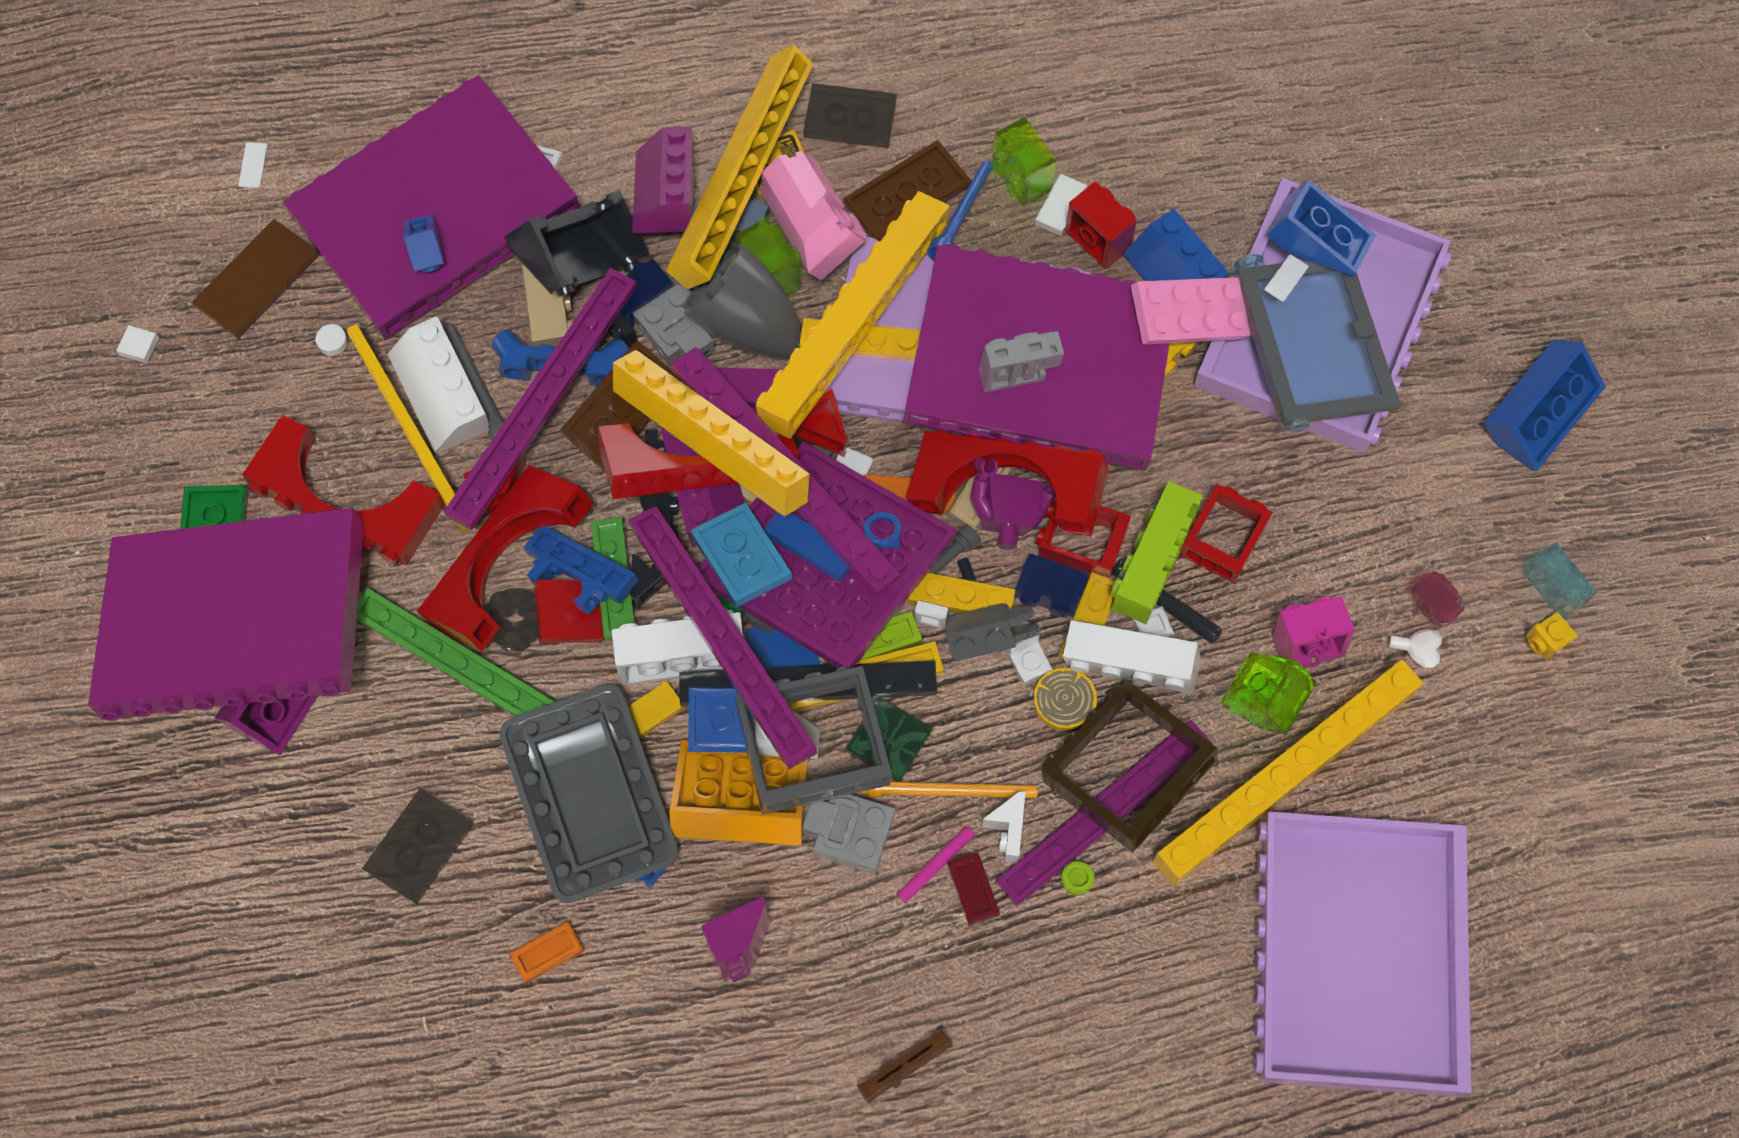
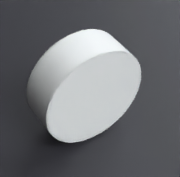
M328 324L318 330L316 343L322 353L334 356L345 350L348 338L340 326Z

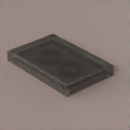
M812 83L803 138L889 148L897 104V93Z
M419 788L362 869L417 905L474 823Z

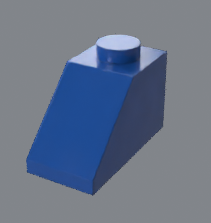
M433 214L404 221L403 238L414 271L430 272L438 269L439 265L444 263V256Z

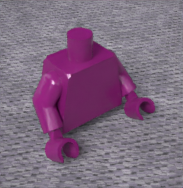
M981 457L977 458L974 462V467L979 472V475L974 478L970 502L981 519L983 529L999 533V548L1015 549L1017 548L1018 536H1024L1034 528H1037L1044 519L1050 502L1056 498L1055 490L1049 483L1047 487H1044V482L997 474L998 463L992 458H989L988 466L984 469L985 460Z

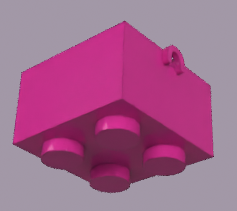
M1325 596L1311 604L1303 606L1293 604L1280 611L1272 639L1284 671L1304 666L1316 668L1320 662L1345 656L1355 629L1342 596L1335 598ZM1312 658H1315V664H1312Z

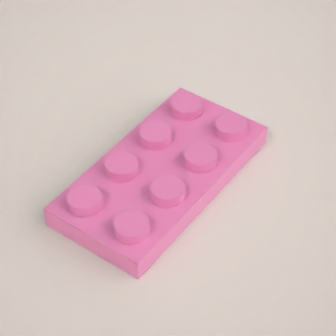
M1239 277L1138 281L1131 285L1143 345L1235 340L1251 336Z

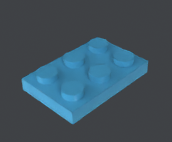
M746 503L690 530L692 539L736 608L792 580L791 571Z

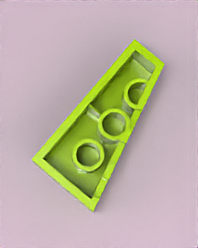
M1167 482L1156 508L1152 506L1145 521V524L1148 525L1146 530H1140L1133 546L1137 548L1134 556L1129 554L1122 571L1126 574L1123 580L1117 578L1110 596L1115 597L1112 610L1147 624L1180 554L1182 545L1193 526L1203 495L1173 482Z

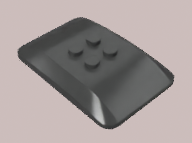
M610 684L602 685L510 718L503 723L499 732L500 741L551 890L559 901L564 903L576 902L674 864L679 853L672 829H670L666 812L624 695L618 687Z

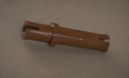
M940 1028L938 1032L913 1047L892 1063L888 1064L886 1062L881 1065L882 1070L863 1083L858 1084L857 1088L869 1104L891 1087L895 1089L901 1085L900 1081L926 1065L948 1048L950 1049L953 1045L946 1033Z

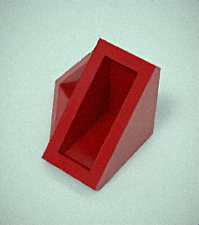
M830 389L821 396L793 436L845 457L847 453V437L833 389Z

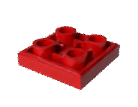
M536 580L534 592L539 643H601L604 636L600 601L596 608L588 615L580 611L573 599L578 598L582 594V583L576 580Z

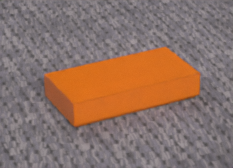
M569 921L512 951L509 955L523 982L527 984L585 951Z

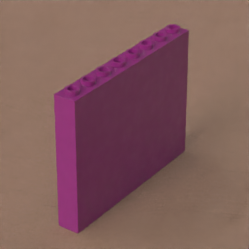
M479 75L463 82L453 92L440 97L436 103L425 110L415 113L411 119L398 127L392 128L377 141L367 144L363 150L350 158L344 159L338 166L326 174L319 175L312 183L301 190L293 192L283 201L290 216L384 340L404 329L512 257L514 254L504 239L507 234L530 219L539 216L549 219L581 208L574 191ZM433 214L443 251L444 263L440 264L438 269L430 272L414 271L403 238L404 221Z
M938 244L902 423L962 435L974 434L982 439L994 440L995 438H1004L1013 443L1021 444L1029 441L1035 442L1040 446L1052 448L1056 445H1061L1071 450L1083 452L1086 449H1092L1104 454L1108 464L1146 471L1152 457L1170 343L1143 345L1131 285L1137 281H1121L1111 279L1104 274L1090 275L1080 273L1079 270L1074 268L1060 269L1051 267L1044 262L1030 263L1021 261L1013 256L999 257L983 250L969 251L953 244ZM1058 331L1064 356L1060 366L1045 369L1046 377L1044 381L984 392L978 368L985 345L992 340L1004 338L1006 341L1013 340L1015 336L1025 333L1037 332L1039 335Z
M348 508L112 537L88 706L101 719L116 721L120 717H148L151 714L164 712L178 714L182 710H211L213 707L227 705L240 707L244 703H273L280 699L302 700L307 698V696H336L342 692H351L364 527L355 510Z

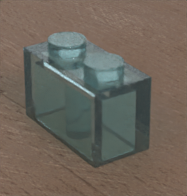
M1557 542L1533 557L1522 571L1555 613L1558 612L1563 619L1585 606L1597 593L1595 588Z

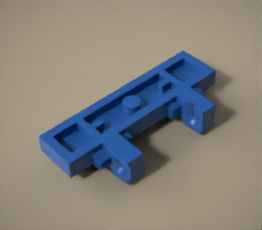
M547 526L540 527L523 547L528 555L535 558L533 563L535 566L527 574L532 584L534 585L536 580H552L553 574L558 576L560 572L582 583V594L578 598L573 599L580 611L588 615L596 608L599 601L603 602L607 597L620 604L639 580L634 572Z

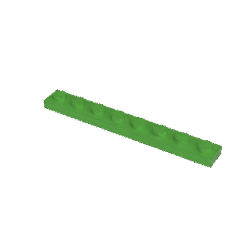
M366 588L358 599L356 618L358 622L512 716L516 717L555 703V701L372 590Z

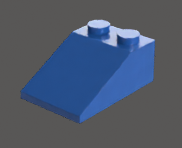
M1309 179L1286 198L1266 234L1288 253L1350 276H1354L1357 273L1376 236L1375 233Z

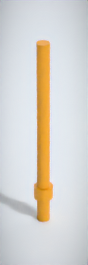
M891 782L889 786L854 794H869V797L882 798V794L1011 798L1018 792H1026L1025 798H1037L1038 789L1037 785Z

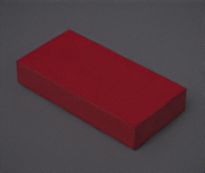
M977 852L947 862V867L968 926L1000 916L979 853Z

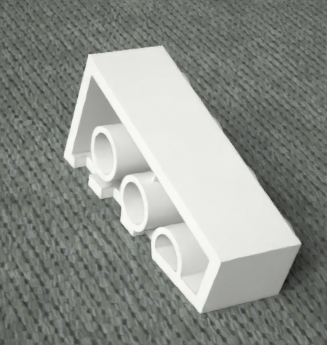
M1073 620L1070 622L1063 654L1066 665H1069L1071 670L1087 673L1090 670L1101 673L1106 677L1124 678L1194 695L1201 662L1197 642Z

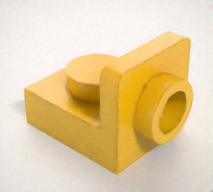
M1556 612L1542 623L1534 625L1525 637L1528 639L1531 649L1536 654H1541L1547 660L1573 642L1578 635L1562 616Z

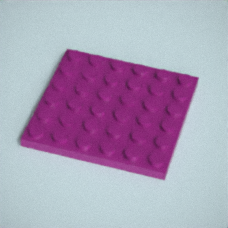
M803 442L798 448V461L863 533L865 521L874 513L887 512L899 519L901 524V536L899 537L901 543L899 549L879 548L878 550L901 575L897 581L874 597L851 570L841 582H838L771 540L791 571L792 580L739 606V608L835 667L845 666L846 669H851L855 667L956 538L957 530ZM758 497L749 506L763 529L778 513ZM797 509L792 512L793 515L808 523ZM878 520L872 524L870 530L877 539H889L895 528L887 520ZM705 559L698 567V570L714 593L734 604Z

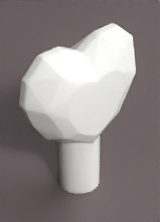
M1430 628L1415 632L1410 638L1391 635L1388 647L1405 650L1417 664L1424 668H1433L1440 661L1437 649L1442 643V636L1438 631Z

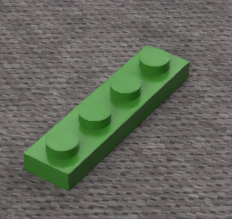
M622 517L591 521L594 552L629 570ZM630 592L620 604L608 597L605 601L600 602L605 641L613 640L612 629H619L623 624L635 623Z

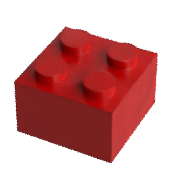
M1094 181L1069 202L1065 232L1106 270L1119 260L1132 245L1137 220L1129 208L1123 207L1115 200L1114 195L1106 187L1102 188Z

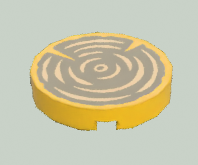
M1057 668L1047 672L1038 681L1033 695L1035 711L1039 719L1055 730L1067 731L1078 729L1085 724L1088 714L1096 708L1097 692L1092 681L1084 673L1071 670L1070 668Z

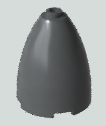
M741 242L735 244L722 255L710 281L695 286L683 306L686 309L683 314L718 339L747 352L769 358L788 359L797 347L800 348L802 328L792 303L769 269Z

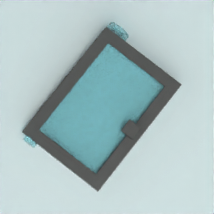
M1259 254L1247 255L1235 262L1234 269L1236 276L1239 277L1248 323L1278 418L1281 417L1283 426L1290 425L1292 432H1300L1309 427V422L1393 411L1400 408L1401 404L1357 273L1354 276H1350L1315 262L1304 260L1302 262L1309 266L1284 302H1282L1264 289L1283 263L1265 265L1263 256Z

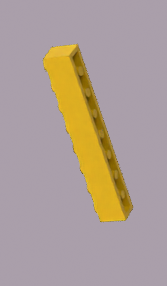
M634 350L613 362V391L781 515L785 517L808 502L810 474L639 351Z

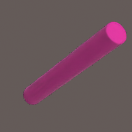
M967 826L963 828L897 893L900 900L906 904L975 836L972 830Z

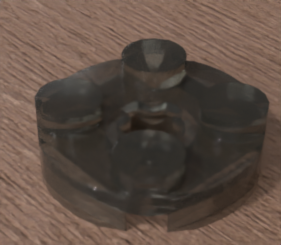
M511 588L492 594L489 603L485 607V611L500 626V629L491 641L506 651H522L531 647V644L539 638L535 593L521 588ZM513 613H518L520 617H523V621H518L516 626H511L510 621L507 620Z

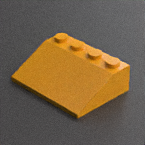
M681 740L670 805V829H672L674 838L801 845L805 805L762 815L747 753L688 752V740ZM759 755L768 790L807 782L809 759L788 770L780 756Z

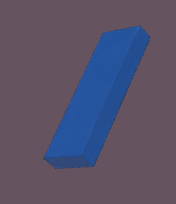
M778 512L763 529L769 539L838 582H841L850 571L848 566L814 528L792 513L784 517Z

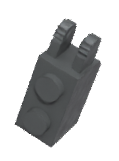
M1000 603L947 616L945 635L954 661L1015 648L1016 642L1037 636L1040 628L1036 623L1014 625L1032 619L1035 615L1031 606H1023L1009 609L1007 604Z

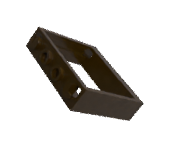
M1126 680L1120 687L1116 686L1109 692L1106 702L1099 709L1095 708L1088 714L1085 724L1078 732L1073 731L1067 736L1063 747L1057 754L1052 753L1047 757L1042 765L1043 782L1133 853L1217 762V747ZM1128 702L1195 752L1129 825L1062 774L1065 768Z

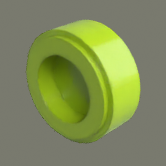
M1073 861L1063 869L1061 884L1071 895H1084L1093 886L1094 872L1087 863Z

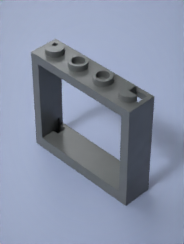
M842 666L833 673L823 675L821 672H814L806 675L801 680L791 682L790 679H782L774 682L787 703L854 688L875 766L777 789H767L748 712L750 710L739 693L735 694V706L762 815L890 785L892 772L863 666L852 667L851 669H846L845 666Z

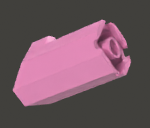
M803 151L795 152L797 157L788 158L787 154L779 156L762 172L761 179L764 183L763 186L760 184V192L808 273L823 280L865 242L867 233L852 212L848 215L843 210L845 205L838 198L814 158Z

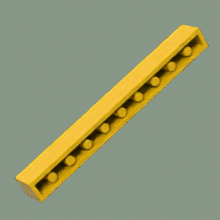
M795 45L771 56L666 269L686 289L710 281L811 71L813 63Z
M920 191L912 200H908L905 203L901 215L896 221L893 220L889 224L886 235L881 242L877 241L873 245L870 256L865 262H861L858 265L850 283H845L842 286L837 300L833 305L829 304L826 307L819 324L810 328L806 341L800 348L797 347L792 352L788 365L784 370L780 369L776 373L772 386L767 392H762L757 399V414L770 429L789 439L793 436L927 255V249L931 241L941 236L949 223L950 205Z
M1400 660L1160 850L1153 860L1154 865L1173 887L1177 886L1415 696L1424 683L1403 660Z

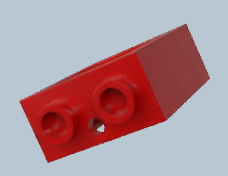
M1216 484L1184 541L1179 556L1235 584L1273 512L1268 510L1259 501H1250L1240 496L1231 487H1222ZM1216 503L1258 523L1238 559L1197 539Z
M1051 501L1045 516L1050 519L1047 528H1040L1035 545L1040 546L1038 557L1091 575L1093 572L1110 579L1128 530L1131 516L1101 505L1099 506L1095 524L1110 528L1113 531L1102 561L1098 562L1051 545L1058 527L1055 520L1057 502Z

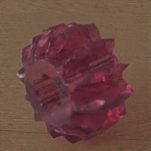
M1433 571L1430 574H1426L1411 588L1413 600L1417 603L1418 609L1434 625L1442 627L1450 624L1464 611L1463 599L1459 596L1458 589L1454 588L1452 582L1448 581L1445 575Z

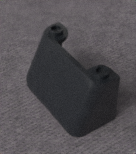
M620 190L607 194L606 198L600 202L592 201L582 208L549 219L542 218V216L530 219L504 237L513 254L550 294L557 293L558 297H563L575 291L574 286L605 276L610 268L615 271L624 269L625 273L634 271L641 267V260L650 256L640 233H633V217Z

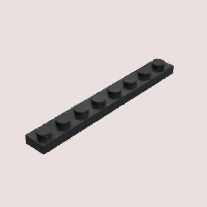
M935 661L855 665V667L863 666L871 698L937 695ZM830 665L764 669L774 683L782 679H790L791 682L801 680L806 675L814 672H821L823 675L833 673L838 668ZM724 670L679 672L680 706H689V686H734ZM852 688L798 701L857 698L855 690Z

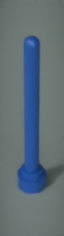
M990 161L982 162L943 234L931 241L927 254L933 261H935L938 244H953L952 241L992 170V163Z

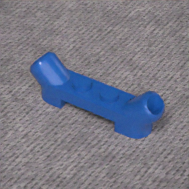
M512 330L501 331L494 337L492 342V349L501 358L498 372L500 375L514 380L531 381L532 370L540 371L555 349L554 346L546 344L539 347L525 346ZM621 339L612 340L599 351H593L578 374H586L590 386H597L612 369L613 362L620 359L629 347Z

